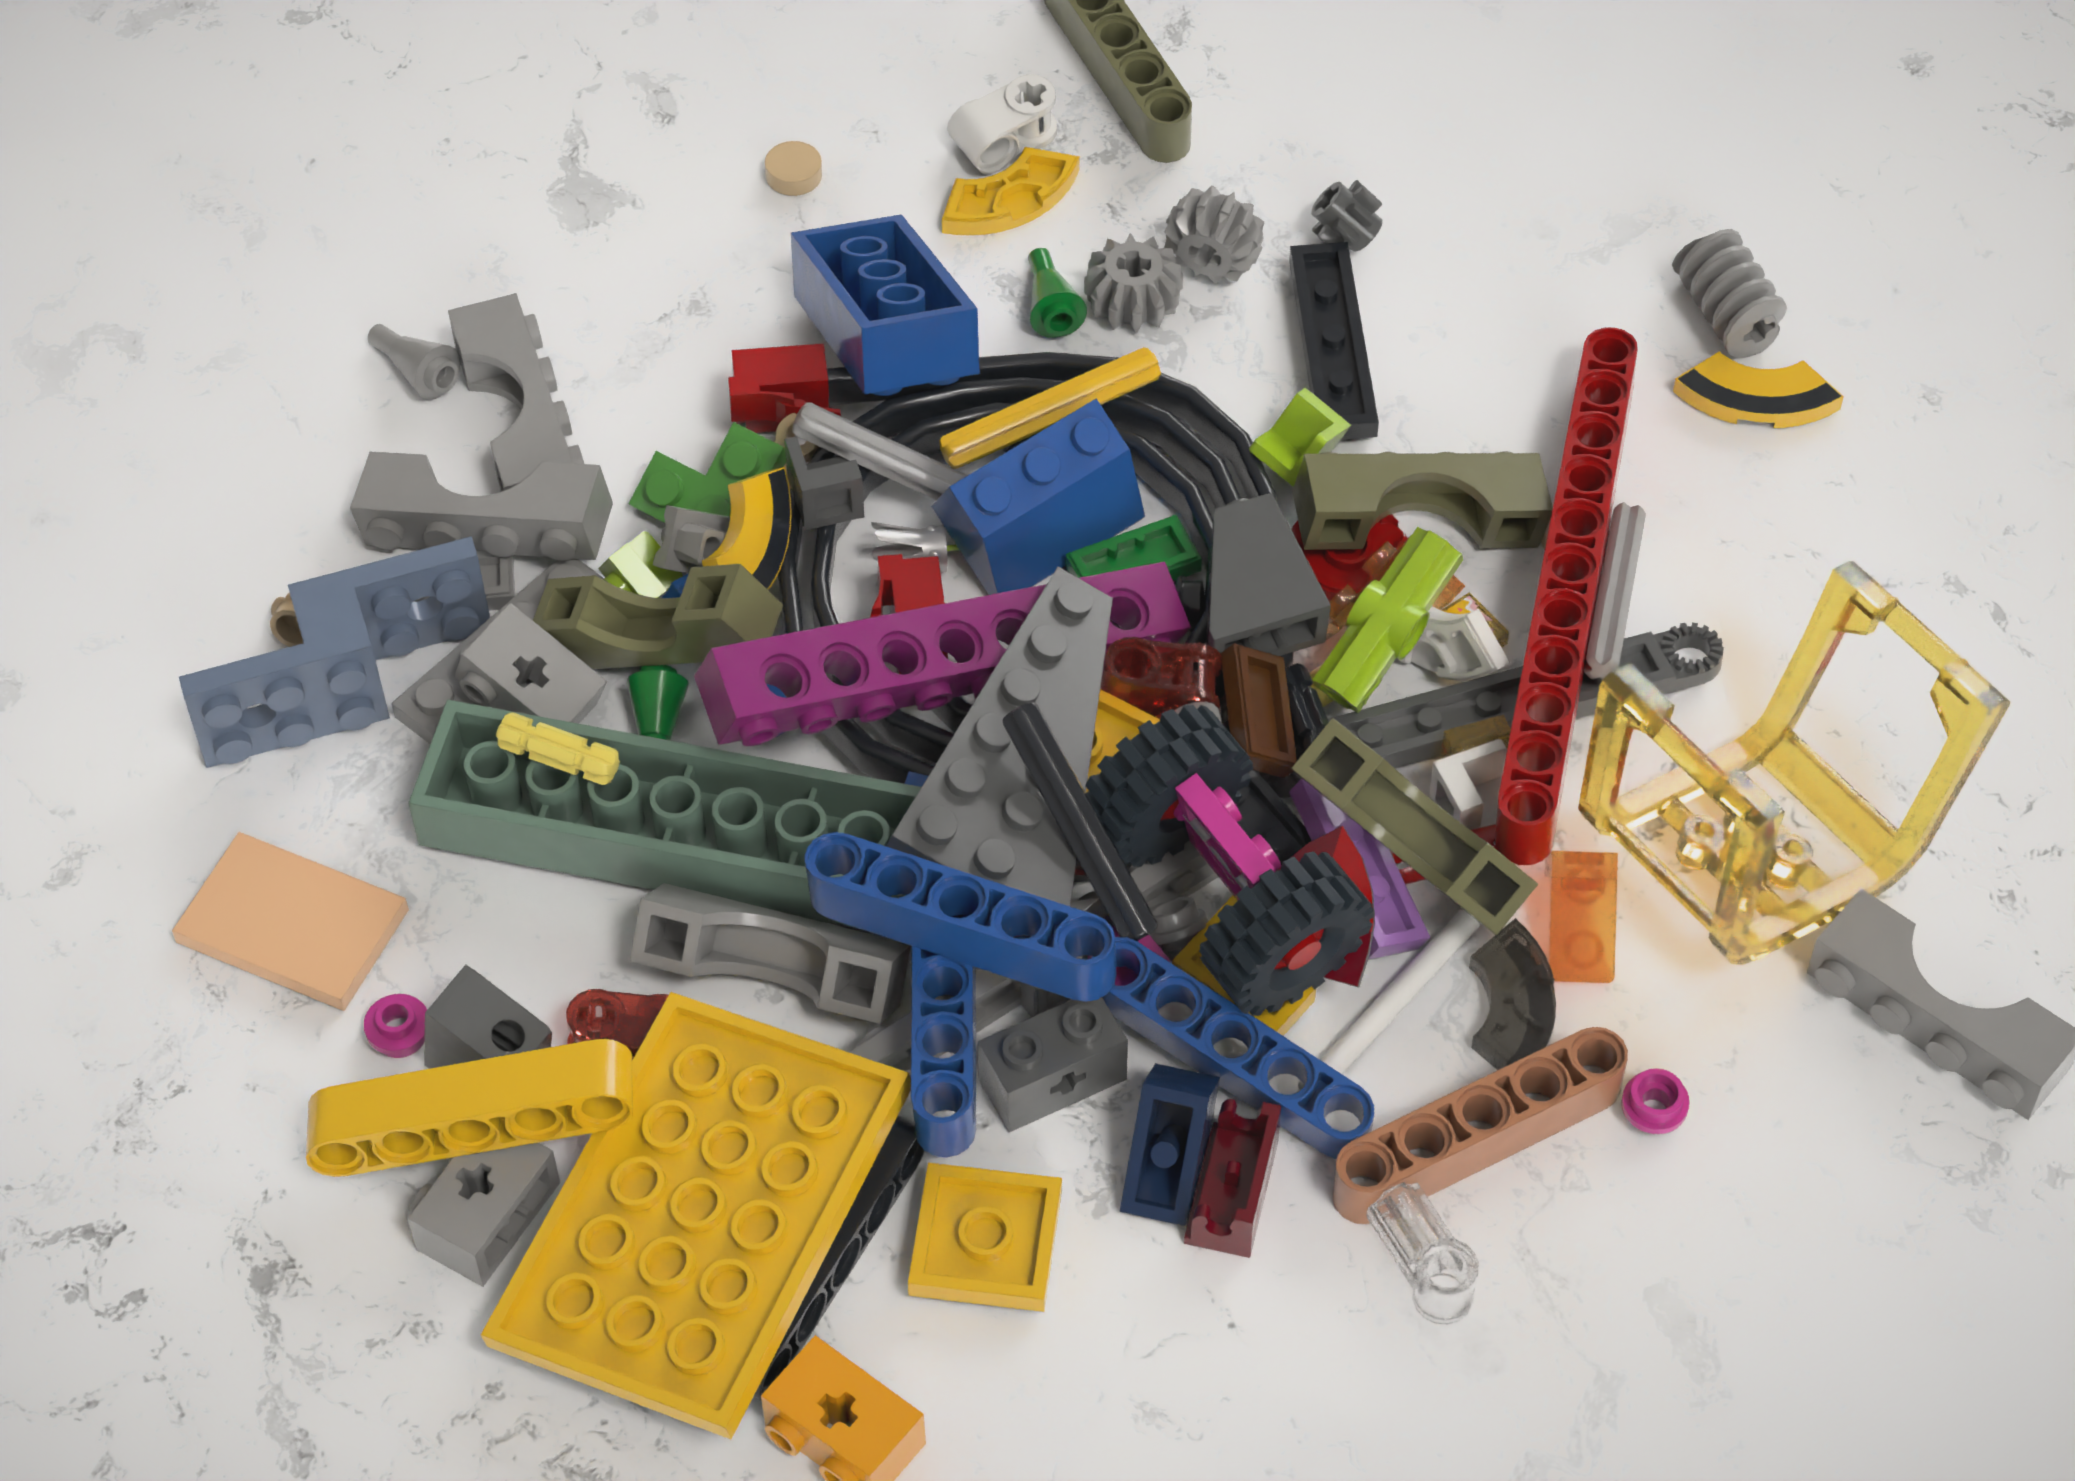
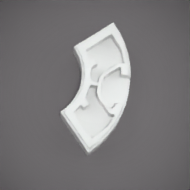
M1433 606L1428 611L1430 618L1422 636L1411 652L1400 660L1404 664L1413 662L1427 670L1436 672L1438 678L1448 680H1468L1483 677L1510 663L1479 609L1465 614H1452L1441 611Z

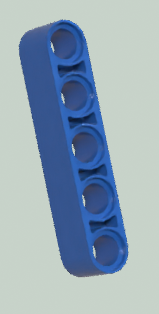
M833 832L823 834L814 839L807 847L804 859L811 905L819 914L829 919L1073 1000L1085 1002L1098 1000L1107 995L1115 985L1117 974L1114 931L1105 919L1095 914L845 833ZM838 874L844 875V876L835 877V878H834V877H830V876L838 875ZM899 894L906 895V896H904V897H899V898H893V897H891V896H893V895H899ZM955 915H969L964 918H952ZM1019 935H1029V936H1031L1030 938H1025V939L1013 938V937L1019 936ZM1084 955L1095 957L1093 959L1088 960L1076 959L1077 957Z
M955 915L952 918H964L969 915ZM912 946L911 1101L917 1142L924 1151L933 1156L947 1158L957 1156L967 1150L973 1143L976 1134V967ZM943 995L954 996L953 998L947 1000L935 999L936 997ZM942 1052L954 1053L953 1056L947 1058L933 1057ZM943 1110L956 1112L951 1116L943 1118L933 1116L934 1113Z
M1115 937L1116 967L1129 968L1138 975L1137 979L1128 985H1114L1110 992L1102 997L1116 1019L1197 1072L1220 1077V1087L1258 1111L1263 1102L1280 1105V1126L1328 1157L1337 1159L1344 1146L1372 1132L1374 1104L1370 1095L1360 1085L1249 1013L1244 1014L1235 1004L1138 941L1128 937ZM1180 1002L1187 1005L1193 1014L1186 1020L1172 1022L1164 1019L1158 1011L1168 1003ZM1235 1038L1242 1041L1247 1046L1248 1051L1237 1058H1226L1221 1056L1213 1046L1219 1040ZM1280 1074H1291L1296 1076L1303 1083L1304 1087L1292 1095H1283L1276 1092L1270 1086L1269 1081ZM1346 1110L1358 1118L1360 1125L1351 1131L1342 1132L1333 1129L1326 1122L1325 1117L1333 1111Z

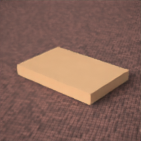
M238 832L172 932L178 944L345 1011L409 911L406 898Z

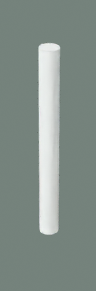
M1460 909L1320 1060L1341 1074H1344L1479 928L1480 923L1466 911ZM1301 1081L1298 1083L1300 1090L1304 1087Z

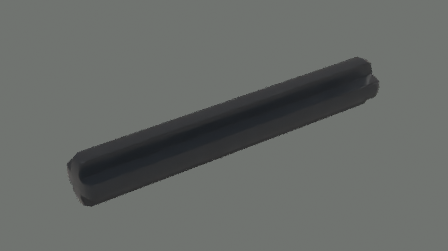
M1031 702L1014 709L1002 719L1003 726L1119 936L1139 941L1150 935L1158 928L1157 921L1114 846L1106 828L1099 819L1038 705Z

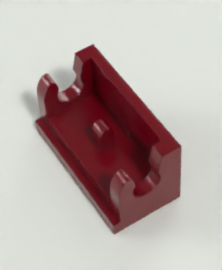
M1227 1099L1221 1105L1218 1122H1213L1184 1236V1244L1250 1258L1279 1141L1281 1106L1263 1102L1258 1110L1256 1119H1247L1236 1114V1101L1234 1099Z

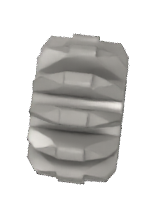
M1212 185L1205 193L1199 189L1191 188L1186 196L1179 199L1177 206H1173L1166 220L1168 225L1164 231L1166 233L1164 248H1172L1173 254L1176 255V264L1188 266L1194 270V278L1199 274L1207 275L1216 284L1223 277L1237 282L1240 276L1249 271L1251 265L1256 263L1262 250L1261 243L1264 239L1262 232L1264 221L1253 215V204L1237 201L1235 199V192L1229 196L1223 195Z
M1130 233L1125 243L1120 244L1114 240L1107 239L1103 251L1092 252L1091 259L1088 262L1087 276L1084 277V293L1087 295V301L1091 302V309L1094 312L1095 318L1108 317L1113 330L1126 323L1131 324L1135 332L1138 333L1142 323L1145 322L1160 328L1164 315L1175 314L1176 308L1179 305L1180 290L1183 289V272L1181 271V265L1176 264L1173 249H1158L1159 246L1154 236L1143 243L1136 242Z

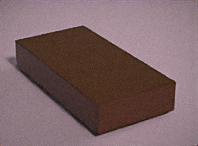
M1234 643L1221 652L1230 733L1250 756L1249 759L1253 762V770L1285 778L1293 772L1291 768L1297 762L1284 657Z

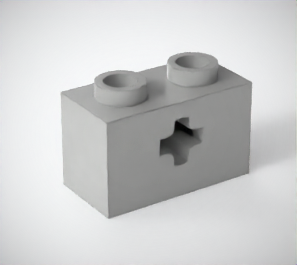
M509 603L462 653L454 675L460 681V687L465 695L477 705L491 706L492 708L578 724L597 705L607 683L602 676L512 603ZM527 679L535 682L528 684L525 688L518 685V683L522 684Z
M533 1143L448 1158V1165L434 1184L423 1186L414 1197L409 1208L407 1220L416 1250L484 1287L560 1184L553 1150L540 1143Z

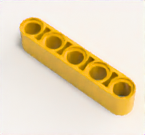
M596 1039L320 1089L312 1094L308 1101L307 1165L313 1171L322 1175L332 1177L350 1176L621 1127L629 1122L633 1115L632 1053L626 1045L618 1041Z

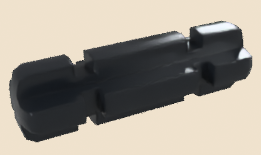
M1295 663L1290 667L1285 666L1293 734L1298 746L1304 749L1301 753L1303 755L1329 721L1317 691L1310 687L1313 681L1308 669L1301 663Z

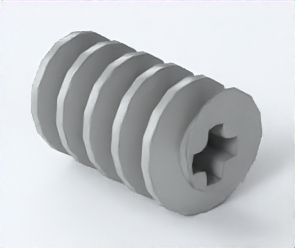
M1725 229L1695 239L1685 245L1677 253L1671 265L1675 273L1680 275L1679 277L1684 287L1690 291L1696 305L1701 307L1707 322L1712 324L1718 339L1723 341L1728 354L1736 358L1750 357L1763 352L1777 338L1780 331L1779 322L1785 316L1787 305L1782 297L1775 295L1776 289L1772 281L1764 278L1765 273L1761 265L1753 262V254L1748 247L1742 245L1743 240L1739 232L1733 229Z

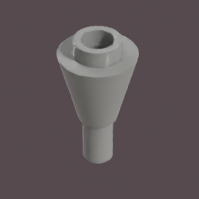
M376 324L370 329L367 336L369 344L390 356L391 361L422 398L430 400L439 398L457 382L461 361L459 353L452 346L408 336H400L383 324Z

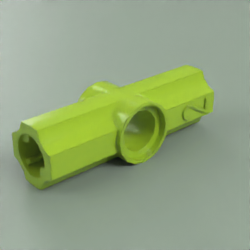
M1417 527L1398 556L1395 557L1380 582L1376 579L1372 581L1356 600L1346 622V627L1348 628L1312 679L1314 686L1342 707L1359 713L1363 706L1366 705L1373 691L1379 686L1395 659L1402 660L1417 644L1429 621L1430 613L1428 611L1462 563V554L1444 538L1430 530L1427 531Z

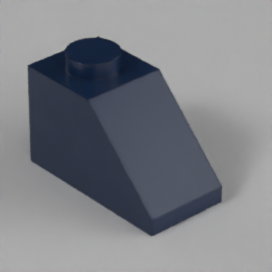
M1157 1063L1154 1064L1142 1085L1119 1212L1186 1226L1209 1141L1220 1077Z

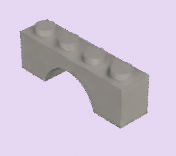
M517 293L448 310L455 349L460 356L461 368L468 390L488 392L502 396L515 403L521 409L518 418L512 426L500 436L490 441L496 476L501 492L522 482L542 461L584 464L579 445L567 446L565 437L572 435L568 412L563 400L552 401L550 393L558 391L553 367L549 357L538 359L536 349L543 348V342L535 314L524 316Z
M370 451L350 510L366 546H376L387 550L396 548L425 549L472 536L476 551H487L500 557L520 555L549 557L560 561L570 559L596 560L613 501L600 465L542 461L527 478L510 489L485 496H467L454 493L437 482L427 455Z
M663 883L640 900L629 962L689 977L727 974L767 980L805 994L814 1001L817 1009L881 1024L900 1006L911 945Z
M1860 888L1816 939L1807 974L1815 978L1819 985L1829 994L1845 998L1869 1014L1883 1030L1891 1034H1899L1925 1051L1929 1058L1940 1068L1956 1072L1982 1089L1985 1095L1997 1106L2004 1109H2012L2029 1121L2072 1068L2075 1060V1027L2029 997L2004 1007L1975 1008L1957 1003L1943 996L1926 981L1916 965L1912 945L1916 923Z

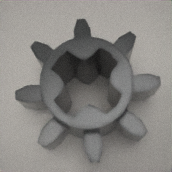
M1355 180L1349 189L1341 182L1333 183L1322 192L1312 207L1311 214L1319 221L1312 228V232L1324 243L1348 242V247L1353 252L1360 251L1376 237L1381 229L1383 220L1375 212L1382 206V202L1358 180Z

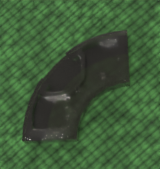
M1515 918L1496 936L1492 937L1472 954L1469 968L1484 986L1489 1001L1487 1019L1473 1036L1471 1048L1496 1070L1502 1069L1549 1046L1556 1018V998L1552 969L1536 939Z

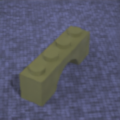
M1502 451L1497 453L1382 452L1378 454H1338L1335 452H1324L1320 454H1304L1292 491L1304 550L1363 549L1370 530L1377 522L1390 514L1412 510L1431 512L1452 520L1469 533L1480 548H1538L1553 510L1539 453Z
M741 564L691 567L681 597L654 598L635 594L616 587L596 575L548 579L533 621L592 669L702 663L711 648L772 637L783 604Z
M1334 718L1329 721L1291 768L1294 773L1495 936L1538 886L1535 880L1430 799L1383 757Z

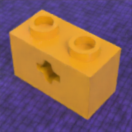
M816 1335L761 1395L765 1432L768 1437L784 1452L792 1456H796L801 1452L818 1464L819 1472L826 1481H894L926 1445L924 1414ZM847 1422L852 1423L850 1427H848L846 1424ZM829 1423L833 1425L831 1428L827 1427Z

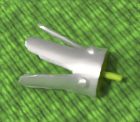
M871 522V526L876 529L875 536L879 541L893 543L878 546L872 550L871 555L876 561L877 556L902 554L903 559L938 556L940 572H947V551L959 550L956 544L947 545L943 524L938 526L931 524L926 528L916 529Z

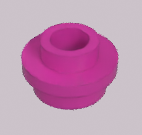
M392 994L379 999L369 1008L364 1018V1031L369 1044L378 1052L392 1058H404L416 1053L425 1042L426 1006L416 997L407 994ZM395 1019H407L400 1026L391 1027L386 1025Z
M1654 1068L1645 1070L1629 1080L1623 1091L1621 1105L1625 1117L1637 1129L1650 1134H1665L1674 1131L1685 1121L1690 1100L1686 1088L1676 1075L1664 1069ZM1657 1100L1666 1109H1653L1645 1105L1644 1102Z

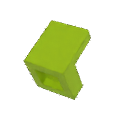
M1305 387L1294 396L1273 427L1254 440L1249 450L1294 487L1304 454L1332 452L1351 424Z

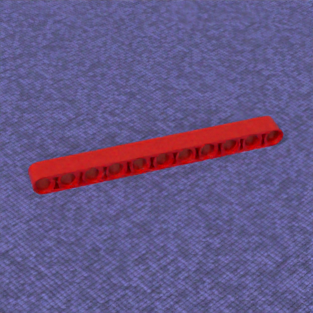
M1604 327L1594 330L1587 336L1584 342L1498 795L1495 847L1497 851L1517 865H1533L1542 862L1550 855L1554 844L1584 665L1634 390L1638 352L1637 341L1627 331L1615 327Z

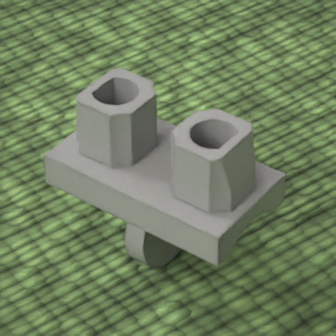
M666 505L664 513L666 526L661 532L663 543L655 554L653 565L689 573L691 567H703L702 560L712 555L723 542L729 527L730 517Z

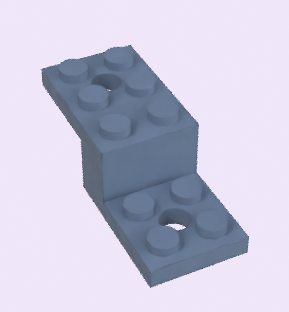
M472 536L288 584L303 640L302 644L179 676L183 697L206 768L224 763H238L249 756L283 747L301 746L312 739L345 730H360L372 723L390 719L376 660L389 656H403L415 649L449 640L466 639L490 618L478 555ZM422 597H429L422 601H415ZM262 704L257 707L248 708L253 705Z

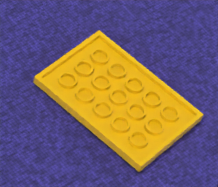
M670 992L632 1060L633 1115L631 1119L621 1127L591 1134L480 1335L489 1348L731 1440L911 1091V1078L906 1071Z

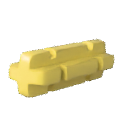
M513 712L507 713L498 726L496 737L498 738V746L501 749L518 755H523L525 751H528V758L573 775L583 771L584 779L601 785L611 783L615 773L618 771L620 764L619 753L616 749L597 742L592 743L591 747L587 746L588 739L541 722L534 727L532 726L533 719Z

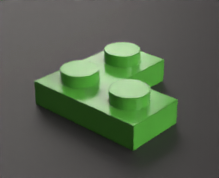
M733 422L706 475L655 451L628 504L665 523L664 513L666 505L730 517L731 503L728 485L768 470L784 467L786 464L785 447Z

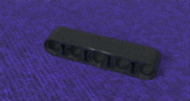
M900 1115L897 1116L770 1363L754 1398L761 1401V1395L802 1350L916 1171L925 1151L917 1142L913 1121Z

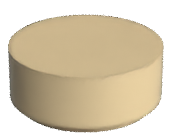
M787 141L774 146L765 157V174L768 185L776 192L789 196H798L811 192L819 185L822 179V159L820 153L810 144L800 141Z

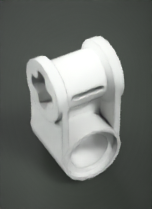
M1036 74L1019 76L999 89L960 106L948 121L947 131L979 172L983 174L999 172L1011 162L1017 160L1024 147L1040 149L1053 142L1057 135V120L1054 114L1051 113V110L1056 103V90L1052 82L1043 76ZM1021 92H1023V103H1021ZM1040 121H1041V123H1042V131H1041V132H1039V122H1040Z

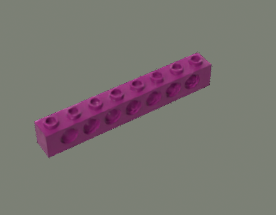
M1165 562L1079 578L1113 598L1110 620L1117 623L1120 627L1114 626L1109 621L1102 674L1112 671L1119 664L1138 660L1140 665L1148 666L1166 660L1173 655L1175 645L1191 628ZM1047 584L711 648L695 673L694 678L717 743L722 745L742 741L744 746H756L774 739L781 732L801 729L803 734H815L825 731L834 726L838 721L859 717L861 722H874L891 715L896 709L916 705L918 710L928 711L947 704L954 697L973 694L976 699L1007 650L998 640L1006 643L1008 646L1010 645ZM941 651L949 653L957 663L947 659ZM884 662L894 665L901 674L892 672L886 667ZM826 673L839 678L844 686L833 683ZM766 684L779 688L786 698L772 693Z

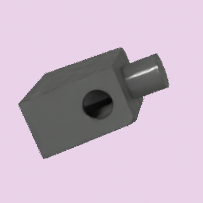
M465 964L425 1012L424 1066L429 1069L551 1047L552 1031L544 1022L467 964Z

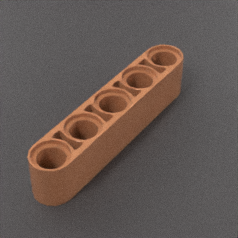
M1590 1027L1582 1029L1351 1141L1341 1149L1336 1160L1332 1199L1336 1210L1344 1219L1356 1224H1370L1380 1221L1609 1108L1616 1102L1620 1094L1628 1061V1049L1624 1040L1607 1028ZM1583 1066H1597L1606 1072L1601 1074L1592 1073L1585 1070ZM1540 1093L1547 1096L1550 1100L1535 1101L1528 1098L1525 1094ZM1474 1120L1484 1121L1493 1128L1486 1130L1477 1129L1468 1122ZM1417 1148L1427 1149L1436 1156L1421 1158L1413 1155L1410 1150ZM1360 1176L1369 1177L1378 1184L1370 1187L1360 1186L1351 1179Z

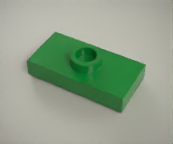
M1177 514L1065 554V567L1070 574L1077 578L1159 562L1166 563L1173 582L1179 576L1188 577L1202 571V558Z

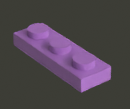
M1301 779L1289 793L1311 840L1313 841L1344 826L1364 859L1373 889L1375 928L1369 959L1418 950L1430 938V935L1390 850Z

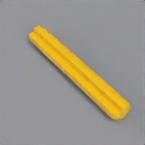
M1143 347L959 428L940 438L939 445L943 458L952 469L963 467L1043 431L1096 398L1100 405L1158 380L1161 376L1159 362L1154 353L1148 348Z

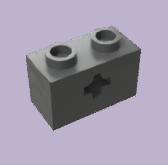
M1102 997L1098 1000L1087 1002L1072 999L978 1041L979 1081L1009 1133L1127 1080L1128 1039Z

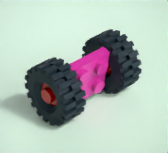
M1192 704L1184 705L1179 714L1174 709L1161 714L1160 721L1156 724L1149 720L1139 726V734L1131 740L1127 736L1116 745L1119 751L1113 757L1105 756L1097 765L1101 770L1100 774L1090 776L1085 785L1089 790L1086 794L1125 864L1130 862L1133 867H1142L1146 860L1151 865L1162 862L1165 853L1170 852L1174 856L1184 850L1185 843L1191 842L1237 899L1233 906L1225 905L1217 916L1221 920L1219 923L1209 925L1204 934L1208 940L1200 944L1199 952L1202 954L1200 959L1241 1012L1244 1014L1250 1012L1252 1016L1261 1015L1265 1009L1269 1013L1281 1009L1284 1001L1288 1000L1290 1004H1293L1303 998V991L1312 986L1314 990L1325 982L1323 977L1331 970L1337 971L1346 963L1344 957L1348 953L1356 952L1363 943L1359 937L1369 933L1373 925L1370 919L1375 917V910L1355 883L1328 853L1321 852L1317 855L1315 852H1308L1303 855L1299 862L1295 857L1283 861L1281 866L1274 850L1260 834L1250 839L1237 823L1242 819V815L1236 806L1243 796L1238 790L1247 787L1252 778L1248 774V772L1253 770V762L1249 759L1250 756L1208 707L1200 705L1196 709Z

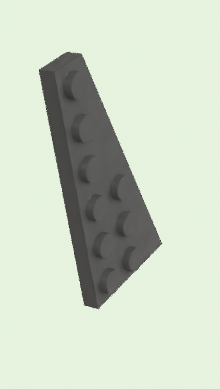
M1057 567L897 826L886 847L1070 906L1077 858L1005 730L1002 719L1008 713L1024 704L1033 702L1038 705L1086 792L1085 785L1088 780L1112 597L1062 568Z

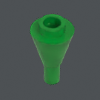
M1036 248L1028 255V261L1034 276L1030 311L1031 326L1034 331L1044 337L1056 338L1067 336L1079 329L1084 323L1087 316V306L1078 293L1055 269L1049 250L1046 248Z
M669 665L643 666L639 672L633 673L627 678V686L638 735L670 740L689 687V682L685 677L677 674V670Z

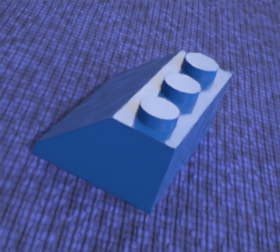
M1097 398L949 486L931 506L989 595L1034 587L1053 575L1057 567L1062 569L1065 567V554L1114 537L1145 517L1130 449Z

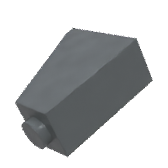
M1268 493L1251 499L1241 498L1228 503L1226 506L1216 508L1214 510L1210 546L1205 668L1209 676L1223 673L1221 652L1234 643L1277 656L1325 643L1331 604L1273 494Z

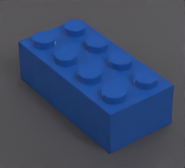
M902 214L790 233L794 297L864 394L892 395L901 391L903 387L925 383L948 385L955 383L960 377L980 374L978 308Z

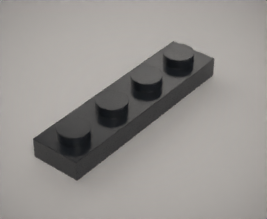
M1348 242L1290 246L1289 264L1310 392L1351 424L1341 440L1377 437L1379 420Z

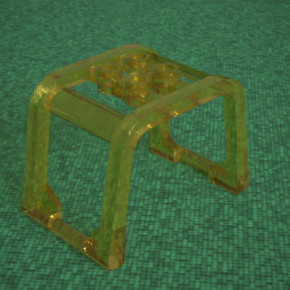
M1852 560L1833 568L1803 637L1762 716L1742 736L1706 754L1671 721L1675 705L1631 663L1605 676L1599 687L1578 810L1582 817L1600 835L1612 836L1709 932L1708 938L1712 946L1730 964L1745 965L1832 921L1860 888L1877 897L1891 888L1909 872L1928 849L2011 702L1976 671L1966 659L1957 654L1909 611L1897 597L1889 593ZM1880 621L1887 625L1939 672L1930 691V696L1948 737L1899 829L1793 731L1845 632L1868 635L1876 630ZM1633 729L1638 730L1651 738L1680 767L1618 797ZM1761 764L1865 864L1832 880L1812 861L1814 850L1809 841L1802 836L1792 834L1782 825L1786 811L1752 780L1746 772ZM1705 793L1725 812L1722 826L1712 817L1695 815L1684 803ZM1660 816L1679 835L1675 850L1678 861L1693 870L1706 869L1721 883L1715 911L1713 912L1631 829ZM1768 879L1773 885L1784 889H1792L1800 884L1808 894L1786 904L1766 882ZM1754 910H1756L1762 918L1751 923Z

